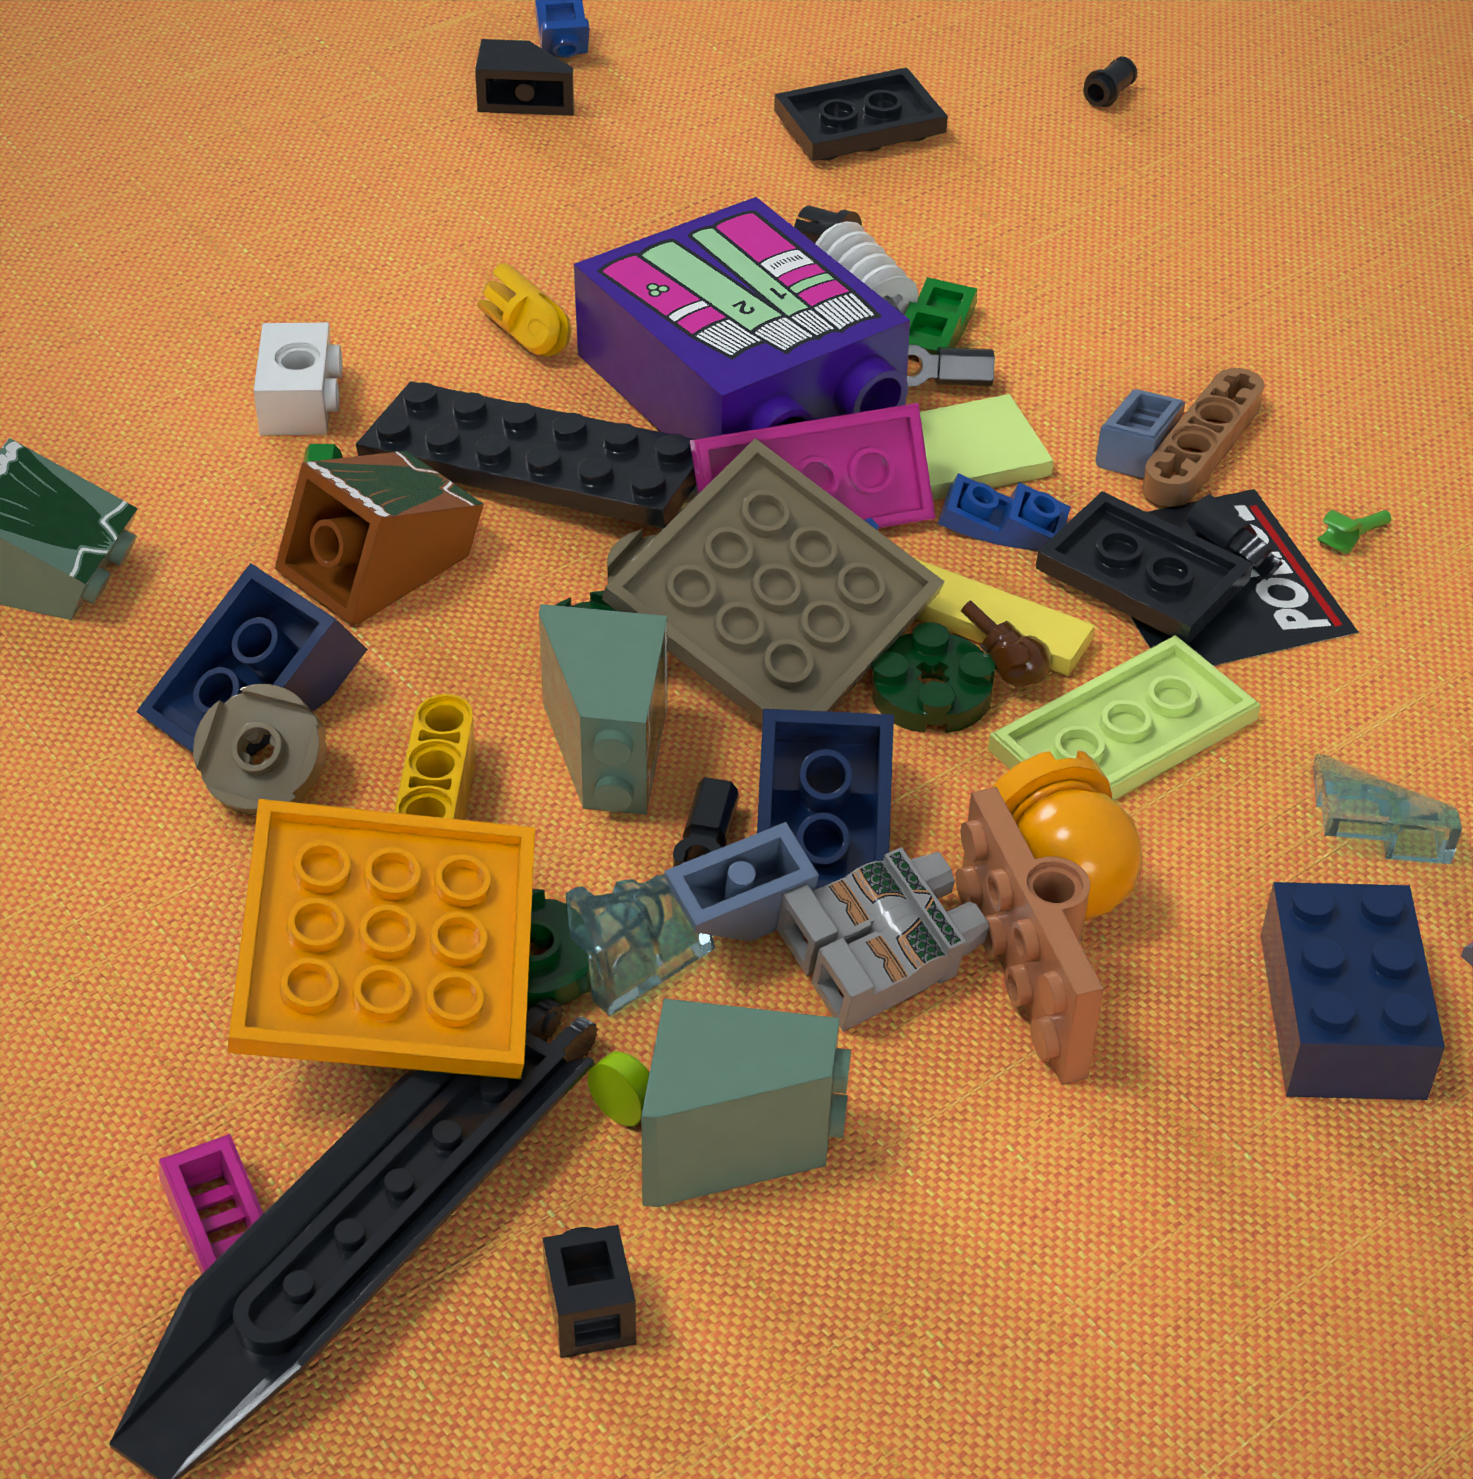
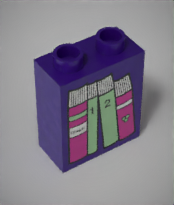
M757 197L574 264L578 356L663 433L680 434L687 438L701 439L905 405L908 393L907 367L910 319Z

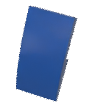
M958 473L949 487L938 524L960 534L989 543L1019 549L1039 550L1066 525L1071 506L1056 500L1045 492H1039L1020 482L1011 496L1008 497L984 483L976 482Z

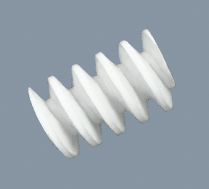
M845 221L835 224L824 231L817 240L816 245L903 315H905L910 301L917 303L919 291L916 283L906 276L904 270L896 265L895 261L886 254L885 250L858 223Z

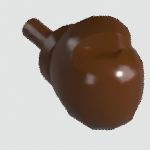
M971 600L961 609V612L987 636L980 647L991 656V659L996 664L995 670L1003 681L1015 687L1026 686L1040 682L1051 671L1052 655L1045 642L1035 636L1023 635L1009 621L997 625Z

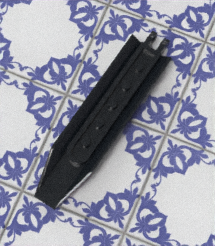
M546 997L545 999L542 998L539 1003L537 1002L536 1006L532 1007L526 1014L525 1056L521 1079L409 1069L185 1291L109 1443L110 1448L154 1479H180L296 1378L594 1066L593 1059L590 1057L583 1058V1056H587L588 1051L592 1049L591 1047L595 1043V1038L598 1035L596 1034L598 1030L596 1028L597 1024L582 1016L580 1018L576 1017L575 1021H571L569 1027H566L550 1044L547 1043L548 1038L552 1037L553 1033L557 1031L558 1025L561 1024L560 1020L563 1017L562 1012L564 1009L561 1008L562 1005Z

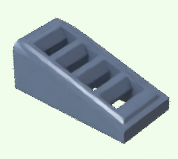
M1132 390L1101 427L1096 454L1097 466L1144 478L1148 459L1180 421L1186 402L1143 390Z

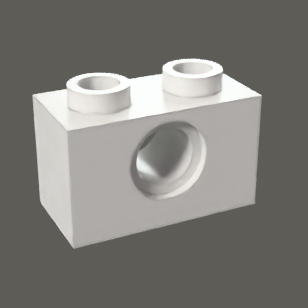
M329 322L262 324L254 383V398L260 436L327 435L329 412L339 411V385L337 378H342L343 369L341 345H331Z

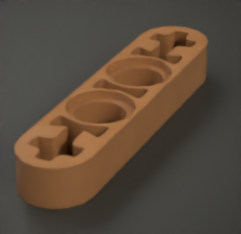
M1229 368L1222 370L1214 377L1148 459L1145 466L1142 490L1144 496L1149 501L1165 507H1177L1186 504L1194 497L1258 414L1264 390L1263 379L1258 374L1247 369ZM1206 420H1218V421H1223V422H1225V423L1216 424V423L1208 422V421H1206ZM1182 448L1198 449L1203 451V453H1193Z

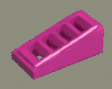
M230 1134L159 1159V1180L201 1274H203L244 1232L210 1244L207 1235L244 1222L248 1229L263 1214V1211ZM223 1177L226 1185L191 1197L188 1189ZM233 1199L236 1205L235 1208L200 1220L199 1211Z

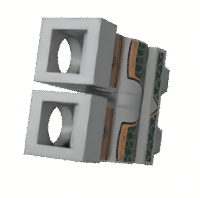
M900 847L884 854L883 861L867 863L855 869L846 877L813 891L808 884L783 893L776 930L806 976L813 974L812 985L832 1016L840 1018L839 1026L843 1032L924 991L936 982L940 984L957 976L962 957L985 942L989 923L976 903L969 901L946 912L939 902V898L952 892L955 882L952 869L940 852H934L910 860L904 849ZM803 934H804V936L806 937V939L808 940V944H807V942L804 940ZM838 988L844 995V998L840 995Z

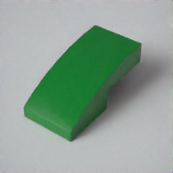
M927 277L917 303L910 301L905 316L910 319L909 344H916L925 348L928 353L936 354L938 347H956L976 307L977 288Z

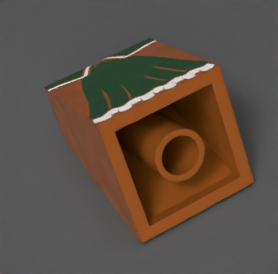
M407 451L302 462L275 569L350 625L360 624L468 557L484 504Z

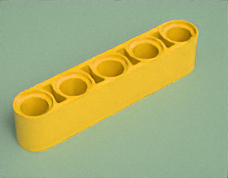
M437 694L426 698L419 704L414 715L394 813L465 820L476 764L473 712L467 700L457 695Z

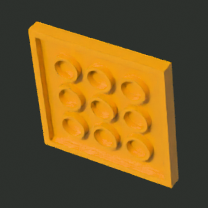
M259 799L227 1053L521 1079L525 1056L535 827Z

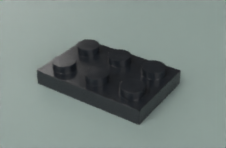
M907 67L777 93L774 98L775 113L812 161L831 160L839 155L863 150L874 151L886 145L905 141H921L926 137L947 132L948 115Z
M1103 491L1038 550L1036 561L1037 570L1171 637L1176 635L1187 645L1250 581L1253 566L1252 562Z

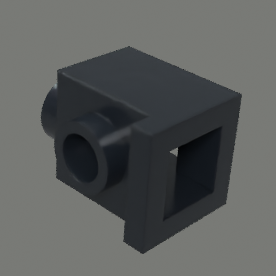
M613 1225L596 1229L578 1227L568 1230L561 1235L543 1237L544 1273L557 1333L560 1358L636 1345V1301L619 1226Z

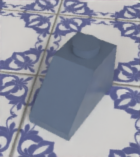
M786 822L664 871V880L695 933L744 941H753L777 931L776 927L783 893L808 884L813 891L816 889L819 876Z

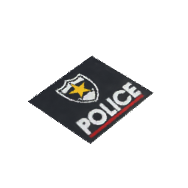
M1255 489L1215 497L1247 521L1258 534L1257 536L1273 549L1271 553L1280 559L1283 564L1267 581L1252 570L1250 581L1188 644L1189 647L1215 666L1359 633ZM1198 501L1147 512L1201 538L1185 521L1188 513ZM1130 616L1150 648L1171 638V636Z

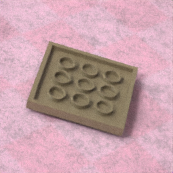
M755 438L605 587L602 600L620 612L668 616L667 651L762 724L763 709L832 712L872 668V663L882 652L887 651L936 598L945 581Z

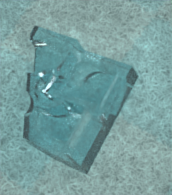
M1316 754L1313 764L1316 807H1322L1324 836L1384 841L1385 859L1441 864L1452 863L1462 831L1459 813L1453 805L1396 785L1327 755Z
M664 874L656 875L645 883H638L634 879L616 881L613 892L610 894L594 896L583 886L575 887L566 893L570 939L588 953L592 1001L609 1016L715 949L713 935L695 933L664 880Z

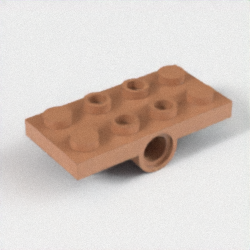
M997 787L971 792L968 821L961 824L960 830L964 849L963 867L958 868L955 874L959 898L962 904L969 901L976 903L987 919L989 929L983 946L990 957H998L1005 971V985L1010 1001L1016 1008L1023 1007L1031 1023L1032 1042L1041 1060L1049 1059L1061 1085L1088 1079L1104 990L1081 947L1090 891L1089 877L1078 864L1068 859L1051 856L1035 859Z

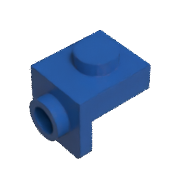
M535 0V15L540 48L553 56L562 58L588 53L590 28L588 19H585L583 1Z

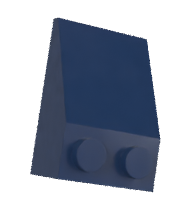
M250 563L136 712L193 752L197 728L208 709L219 700L225 703L232 696L242 693L239 690L240 688L252 684H271L293 692L313 712L331 699L368 649L336 618ZM263 735L262 740L258 744L249 743L246 747V753L251 757L270 744L271 735Z
M763 709L757 833L786 822L819 875L816 889L846 877L855 869L867 863L883 861L884 854L889 853L894 714Z

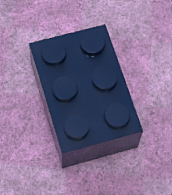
M1273 882L1260 937L1286 1097L1428 1100L1445 1045L1410 885Z

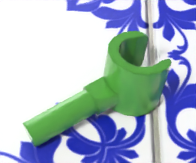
M1330 510L1323 520L1329 527L1317 540L1344 554H1348L1357 544L1360 535L1389 524L1391 522V514L1387 510H1383L1363 518L1351 519L1335 510Z

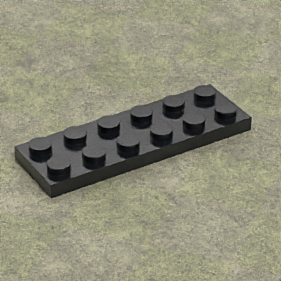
M410 381L356 443L358 456L407 451L453 483L659 528H665L697 484L690 440L695 439L687 438L680 434H668L638 428L626 423H614L584 417L577 413H565L540 408L528 403L496 399L479 393L452 390L425 382Z

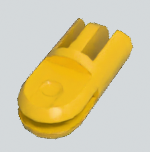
M507 263L498 264L492 274L504 284L496 281L487 282L483 294L490 301L479 300L477 303L478 308L528 351L545 357L561 353L569 344L572 332L571 321L565 311L515 268Z

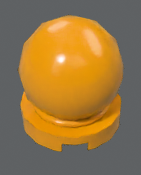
M1051 751L1042 752L1018 763L997 780L993 787L998 788L1034 858L1050 856L1065 858L1078 864L1088 875L1090 891L1085 921L1111 912L1133 892L1143 864L1140 838L1134 820L1112 800V792L1106 775L1099 764L1087 753L1077 751L1076 758L1070 757L1056 760Z

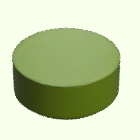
M620 1051L611 1052L589 1070L587 1081L590 1093L602 1112L616 1123L623 1126H634L641 1121L650 1072L635 1057Z

